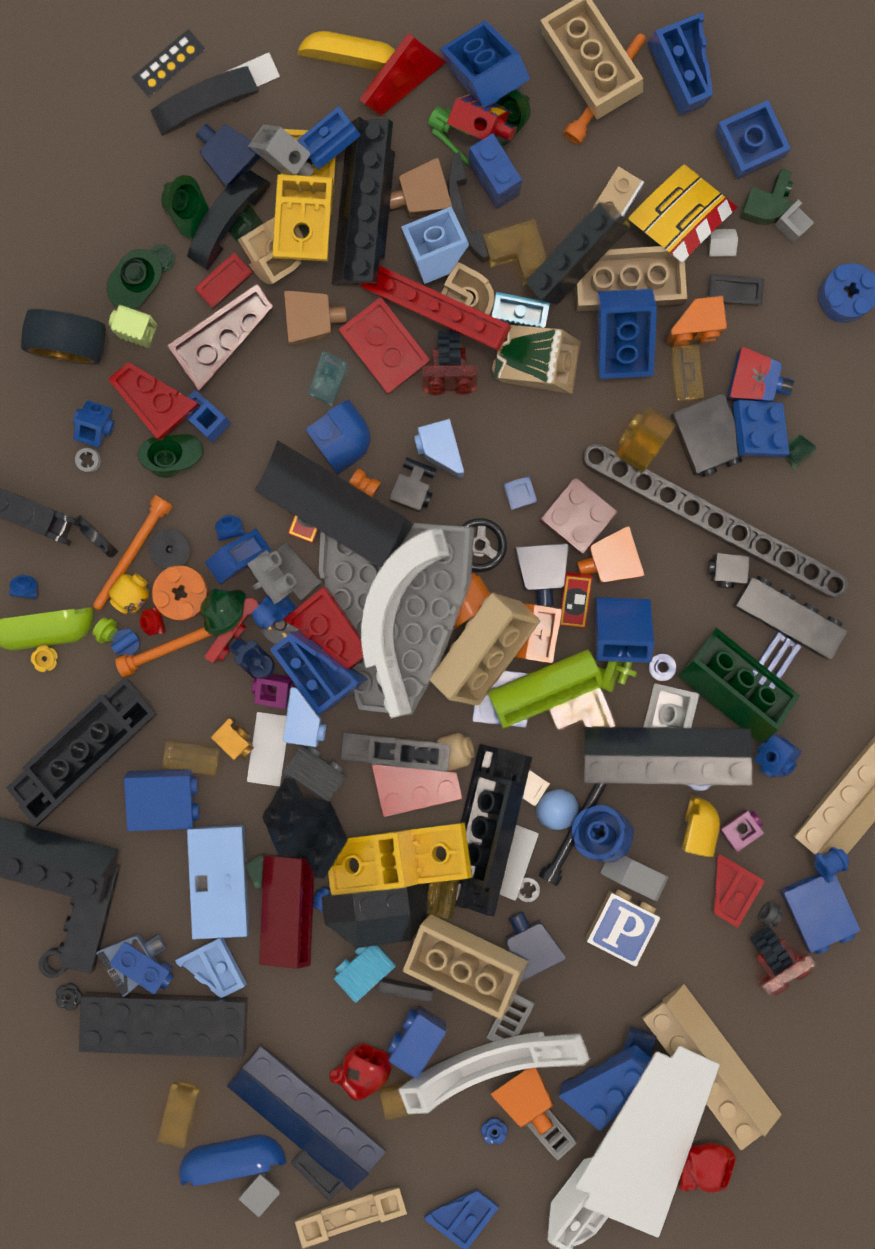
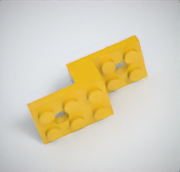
M284 129L296 141L309 131ZM336 156L319 170L312 164L314 171L311 176L288 175L282 172L281 175L278 174L273 258L328 261L330 217L333 215ZM299 225H306L310 229L309 235L303 239L296 237L294 234L295 228Z
M465 823L347 838V843L328 872L331 895L404 888L422 883L472 878ZM439 846L444 847L447 856L444 861L439 860L436 855V850ZM351 858H355L359 863V869L356 873L350 869L349 862Z

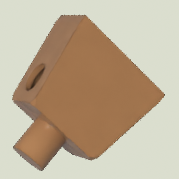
M439 158L400 175L399 184L401 190L391 192L390 209L406 206L409 218L426 217L452 207Z
M284 291L288 343L290 347L331 337V323L347 322L346 306L330 307L327 294Z

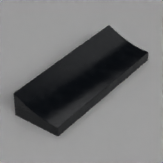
M277 440L269 464L255 488V491L379 568H382L391 555L399 549L414 525L403 515Z

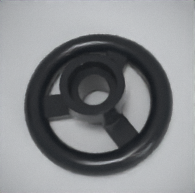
M475 518L465 522L461 527L478 526L477 535L473 537L472 554L477 557L487 555L492 560L484 564L472 562L471 571L485 572L492 570L501 563L506 554L507 540L503 530L495 522L484 518ZM486 527L491 529L498 538V552L491 548L489 539L485 537ZM480 540L485 543L483 550L475 548L477 541Z

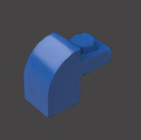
M194 390L188 398L201 406L190 414L187 419L214 443L232 423L197 390Z

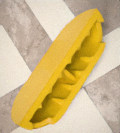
M318 31L308 35L302 41L297 54L299 56L380 71L395 49L389 44L329 31Z

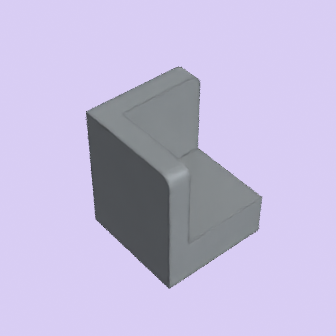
M799 199L775 224L793 244L814 224L799 208L802 204Z
M266 1172L257 1174L239 1196V1200L258 1217L261 1216L280 1193V1190L265 1177Z

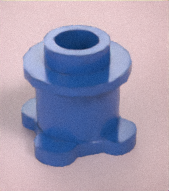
M831 847L830 852L823 856L820 853L814 855V867L820 872L827 883L833 882V875L840 871L845 872L848 870L849 858L842 849L838 850L836 847Z

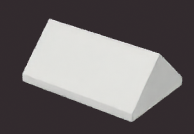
M654 683L644 727L691 728L699 694Z

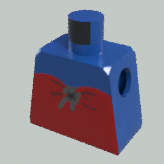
M741 347L737 353L726 400L733 402L738 400L772 402L776 392L790 395L794 380L780 377L782 368L780 362L748 348Z

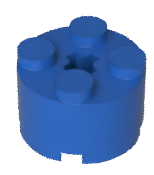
M856 263L842 264L835 268L822 281L818 291V301L825 314L830 319L840 323H849L865 315L875 305V274L863 265ZM845 289H849V290H850V294H852L853 296L850 297V298L847 297L848 292H846V291H844V290H845Z
M596 805L586 808L577 815L573 822L572 835L575 846L587 858L603 863L617 862L629 851L632 845L634 828L624 814L608 806ZM601 830L606 833L604 838L600 835Z

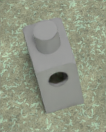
M263 124L248 145L251 150L283 174L311 176L314 171V167L306 161L310 156V152L280 126Z

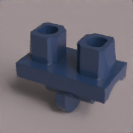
M239 637L229 648L237 656L234 661L253 679H265L272 674L274 670L273 659L253 640H250L247 644Z

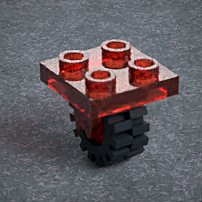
M453 330L438 331V348H433V366H422L423 392H428L430 395H442L445 391H455L456 394L465 395L476 391L477 365H466V349L460 348V333Z
M769 926L750 937L751 942L759 953L755 957L767 974L766 978L758 982L764 992L778 995L789 987L787 982L793 978L801 980L812 973L810 967L814 966L815 963L810 955L803 953L796 958L784 939L779 941Z

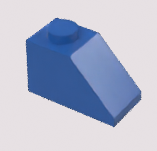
M254 529L220 548L205 564L218 583L222 584L248 568L247 563L265 550L270 552L271 549L258 530Z

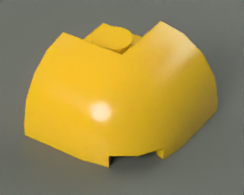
M691 794L685 821L688 824L682 850L713 857L720 831L718 812L709 801Z

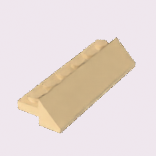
M875 736L810 812V817L793 836L810 850L813 855L820 853L823 856L830 852L831 847H836L838 850L842 849L848 854L875 822Z
M683 983L662 999L663 1002L645 1014L642 1019L653 1034L656 1035V1038L671 1058L677 1048L681 1046L720 1065L706 1105L738 1148L743 1150L761 1135L765 1137L782 1114Z

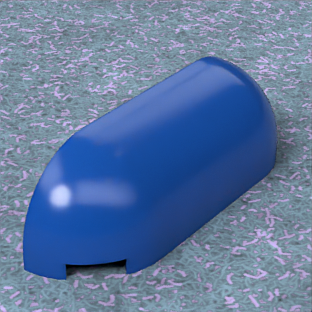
M252 1135L193 1148L181 1161L179 1179L181 1185L192 1182V1186H198L270 1171L269 1166L284 1165L287 1161L282 1146L275 1139L266 1135Z

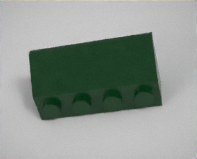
M717 627L690 657L678 674L683 681L742 729H750L751 736L761 744L779 730L800 696ZM753 670L758 672L756 676L752 672ZM762 676L767 678L763 686L758 683ZM771 682L776 685L774 689L769 687Z

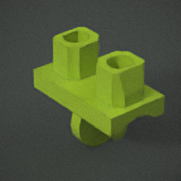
M609 661L606 670L598 667L604 684L601 688L613 692L616 681L625 685L628 675L636 677L637 672L630 670L633 662H624L623 664V662Z

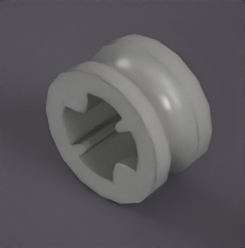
M83 448L77 452L75 463L80 470L93 472L100 467L101 456L92 448ZM90 452L93 454L91 459L94 461V464L92 466L87 465L86 468L83 466L85 461L82 459V456L84 454L89 456Z
M524 877L520 889L524 888L525 882H530V886L535 885V890H532L531 896L526 897L525 893L521 894L519 890L518 898L524 902H532L539 896L540 887L534 878Z

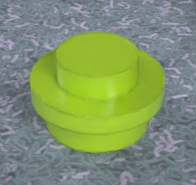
M106 617L99 620L93 629L96 641L103 644L106 641L110 642L113 640L114 635L118 631L117 622Z

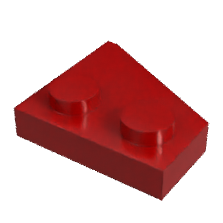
M719 854L717 857L714 914L738 928L765 881Z

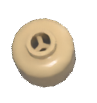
M462 733L450 734L437 740V743L451 744L448 771L468 766L471 758L475 756L471 739L468 736L465 737Z

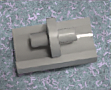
M265 550L247 563L257 579V582L252 585L253 589L256 590L262 587L272 602L276 604L294 590L293 587L297 584V580L293 574L287 573L284 575L278 567L282 564V558L277 551L269 553L268 550Z

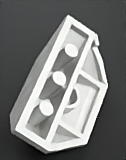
M593 1157L584 1159L551 1202L548 1241L560 1249H573L574 1246L582 1244L594 1236L608 1219L604 1215L584 1208L583 1205L590 1194L575 1188Z

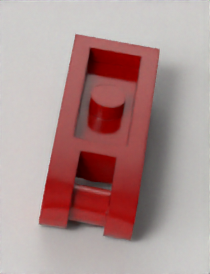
M253 598L245 599L241 620L231 631L219 635L204 656L212 663H217L218 660L224 661L230 652L229 644L233 638L238 639L247 628L244 625L245 621L260 605L257 600Z

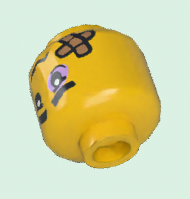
M136 573L133 576L129 574L121 575L109 591L110 603L123 614L128 612L136 613L150 595L146 587L148 582Z

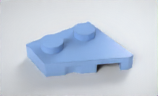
M217 938L175 960L177 965L188 969L195 975V979L202 984L208 985L211 991L220 998L247 985L224 938Z

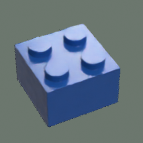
M769 100L719 122L715 129L716 136L737 179L785 158L791 150Z
M420 1005L415 1011L411 1009L403 1021V1031L401 1034L398 1032L394 1034L387 1050L390 1052L389 1062L416 1079L446 1034V1022Z

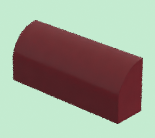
M279 855L264 856L259 965L299 969L308 967L311 964L314 875L307 858Z

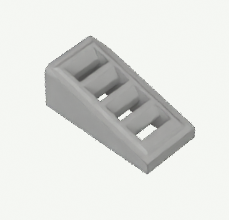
M516 992L513 1002L525 1008L522 1012L511 1006L508 1011L519 1016V1020L517 1021L507 1015H504L502 1019L496 1017L486 1038L493 1042L505 1039L495 1034L497 1029L511 1035L510 1037L518 1036L535 1005V1001ZM504 1020L514 1025V1030L501 1025V1021Z
M548 1110L545 1113L552 1121L551 1123L554 1127L540 1135L532 1122L527 1126L558 1161L577 1144V1140L551 1110ZM557 1127L559 1131L548 1140L546 1136ZM565 1136L566 1140L555 1148L554 1144Z

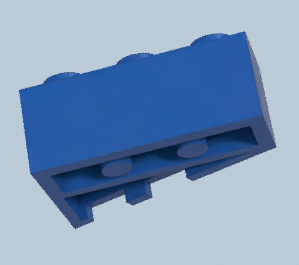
M301 631L289 633L274 645L270 651L317 715L328 712L368 680L355 669H347L326 653L321 646L301 634Z
M633 1045L606 1059V1062L595 1068L591 1067L585 1070L583 1074L563 1081L558 1096L601 1131L624 1107L652 1058L639 1047Z

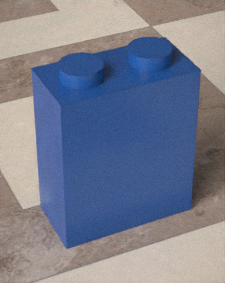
M494 134L489 135L470 147L469 166L495 208L498 209L520 195L522 179Z
M596 597L594 623L597 661L652 663L654 635L650 599Z
M193 769L128 771L125 775L127 831L193 829L196 820L200 818L199 804L194 802V794H198V778L193 777Z
M819 872L780 890L802 942L810 953H823L831 948L830 944L840 941V943L850 941L855 938L854 934L860 931L836 874L832 876L833 882L827 883Z

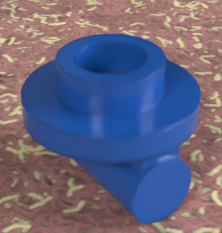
M223 516L215 525L218 541L245 535L241 519L237 516Z
M20 575L11 580L10 596L29 599L38 598L37 581L33 577Z
M122 629L114 635L111 648L116 654H128V656L134 654L140 646L139 636L134 630Z

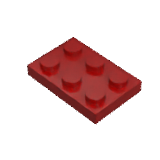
M381 297L338 329L387 394H390L430 363V359Z

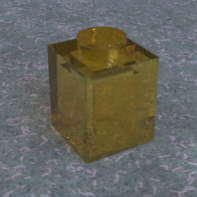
M407 1082L380 1089L385 1120L412 1115L407 1113L399 1092V1088Z

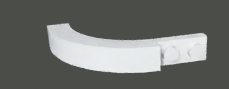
M430 529L415 536L397 549L378 572L366 599L361 625L364 662L366 668L376 667L377 669L376 678L379 685L382 686L385 697L384 706L387 712H389L390 718L412 713L394 650L393 628L396 611L406 588L412 580L427 566L450 556L443 529Z
M543 1032L523 1034L484 1044L453 1056L422 1072L417 1079H411L399 1088V1092L408 1114L429 1113L437 1105L454 1094L492 1077L528 1068L584 1065L589 1060L580 1034L544 1036Z

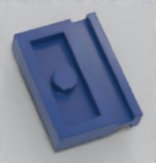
M338 106L297 141L310 152L309 158L319 170L360 137L361 134L340 106Z

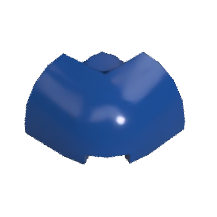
M346 400L335 406L325 416L306 428V431L337 475L359 461L367 452L370 444V430L351 400Z

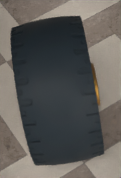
M30 309L27 310L23 323L21 349L34 355L81 364H99L104 349L106 325L100 321L71 313Z

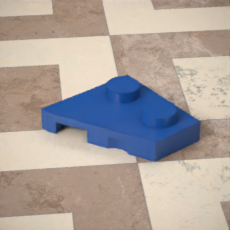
M475 1189L427 1213L424 1216V1220L462 1249H468L498 1210L499 1205L480 1190Z

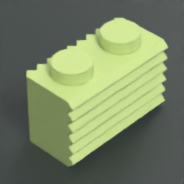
M119 305L117 311H112L109 319V326H111L112 331L121 340L124 339L130 343L134 342L136 345L139 344L146 349L150 347L157 328V323L150 315Z

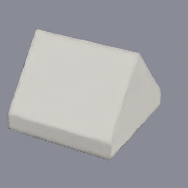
M715 229L708 236L709 257L736 256L738 245L736 229Z

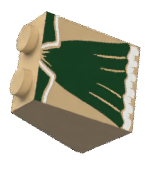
M510 325L511 329L500 351L497 353V358L493 362V378L503 383L572 394L581 341L561 329Z

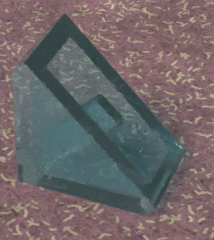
M323 351L308 394L332 405L350 369L348 362Z

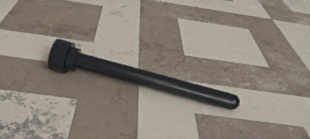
M595 783L580 812L586 808L596 806L608 783ZM572 827L552 863H548L547 867L543 866L539 877L555 886H558L562 879V876H560L562 870L560 869L575 844Z

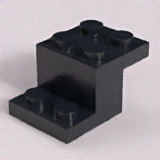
M284 779L262 816L278 855L307 858L315 878L324 879L348 841L331 801L302 798L295 779Z

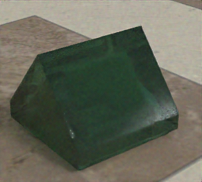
M800 434L788 444L790 455L784 458L795 470L815 454L816 446Z

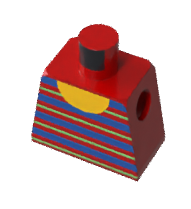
M470 93L456 98L447 121L449 125L482 140L494 134L495 137L500 136L510 141L517 129L515 125L506 121L509 116V110L497 103L483 108Z

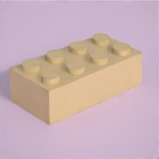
M573 0L540 20L544 39L597 120L643 93V77L592 0Z
M662 246L609 249L575 285L576 312L597 310L598 291L653 289L657 306L683 305L687 300L685 261L680 262Z
M491 593L482 602L481 608L474 618L467 623L459 639L451 645L450 651L429 680L449 700L479 706L488 694L487 691L491 690L541 620L521 601Z
M430 915L420 925L403 972L502 1019L511 1007L529 961L434 915Z

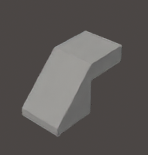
M626 855L617 862L605 863L600 872L615 882L654 901H658L669 878Z

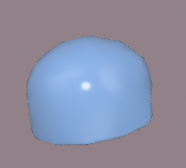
M556 789L545 792L535 806L536 817L541 825L550 830H563L573 825L575 818L579 814V804L575 796L569 791Z

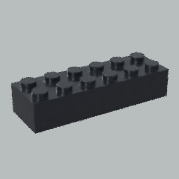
M86 992L81 996L79 1052L243 1058L246 1052L248 997L225 996L220 998L219 996L128 993L123 997L121 993Z

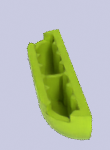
M93 608L69 609L0 619V647L10 651L38 648L43 645L54 646L77 642L84 638L92 628L94 621Z

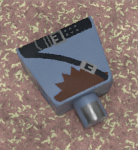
M137 933L105 946L96 952L123 997L131 992L138 983L113 968L110 962L121 945L127 942L159 963L155 955L167 949L164 940L159 934L146 942L143 935Z

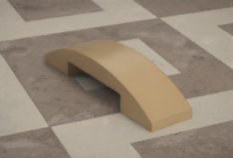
M399 1187L367 1193L327 1206L295 1220V1225L302 1248H306L327 1241L330 1236L379 1220L382 1223L406 1215L407 1212Z

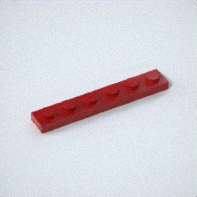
M380 265L377 283L361 284V287L368 292L497 351H500L511 329L508 323Z

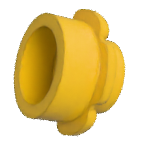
M45 645L39 646L32 653L31 662L34 664L35 669L40 672L51 671L57 665L56 659L58 655L53 648H48ZM44 656L47 657V661L45 662L42 660Z

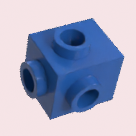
M87 400L82 409H77L75 412L73 440L99 448L105 436H110L115 423L111 419L113 408Z
M773 734L769 740H766L759 746L757 750L758 755L754 760L761 765L759 769L771 778L773 776L784 778L785 775H790L796 768L797 763L795 761L803 751L782 735Z

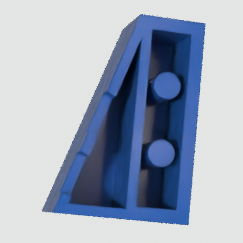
M703 12L656 30L647 42L680 116L703 107L713 96L709 62H707L705 48L707 41L706 37H704L702 23L704 21Z

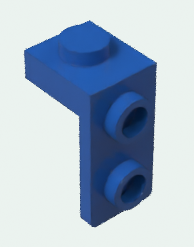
M127 942L121 945L110 962L113 968L154 995L160 987L165 990L174 977L170 974L173 969L172 965L166 961L162 965Z

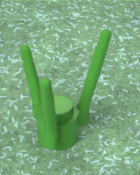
M437 106L428 121V125L434 128L432 134L439 137L453 153L460 152L462 161L465 164H469V160L443 133H449L454 127L447 123L452 110L449 108L445 110Z

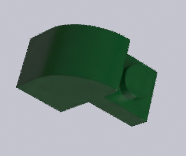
M781 169L776 177L771 193L752 187L747 195L740 219L758 225H769L777 222L793 203L792 200L783 198V196L788 197L793 182L789 181L792 172Z

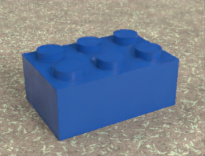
M486 20L440 48L451 74L483 108L496 103L499 98L520 88L523 83L530 80L519 52Z
M653 289L598 291L596 362L600 379L654 376L657 305Z

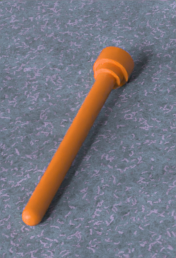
M642 33L637 34L626 50L631 60L634 59L646 41V36ZM588 106L579 119L569 123L563 131V135L577 145H580L586 137V126L594 116Z
M155 494L149 503L151 504L149 508L151 512L95 599L93 607L96 610H101L110 598V589L121 575L125 574L160 517L163 518L165 514L168 515L173 505Z
M203 627L136 656L133 654L119 656L115 659L116 667L122 677H127L135 674V670L139 669V666L212 635Z

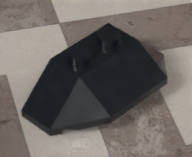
M428 883L404 888L321 897L324 924L356 948L411 941L420 925L432 910Z

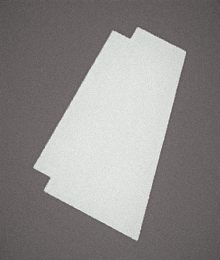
M681 1046L677 1048L672 1058L659 1052L655 1053L575 1187L590 1194L583 1205L584 1208L655 1237L660 1236L720 1065Z

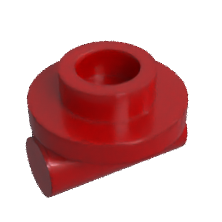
M157 607L143 610L139 620L141 629L149 636L166 633L161 612Z

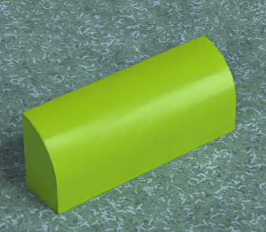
M586 649L491 689L487 693L504 729L599 689L604 684L590 651Z

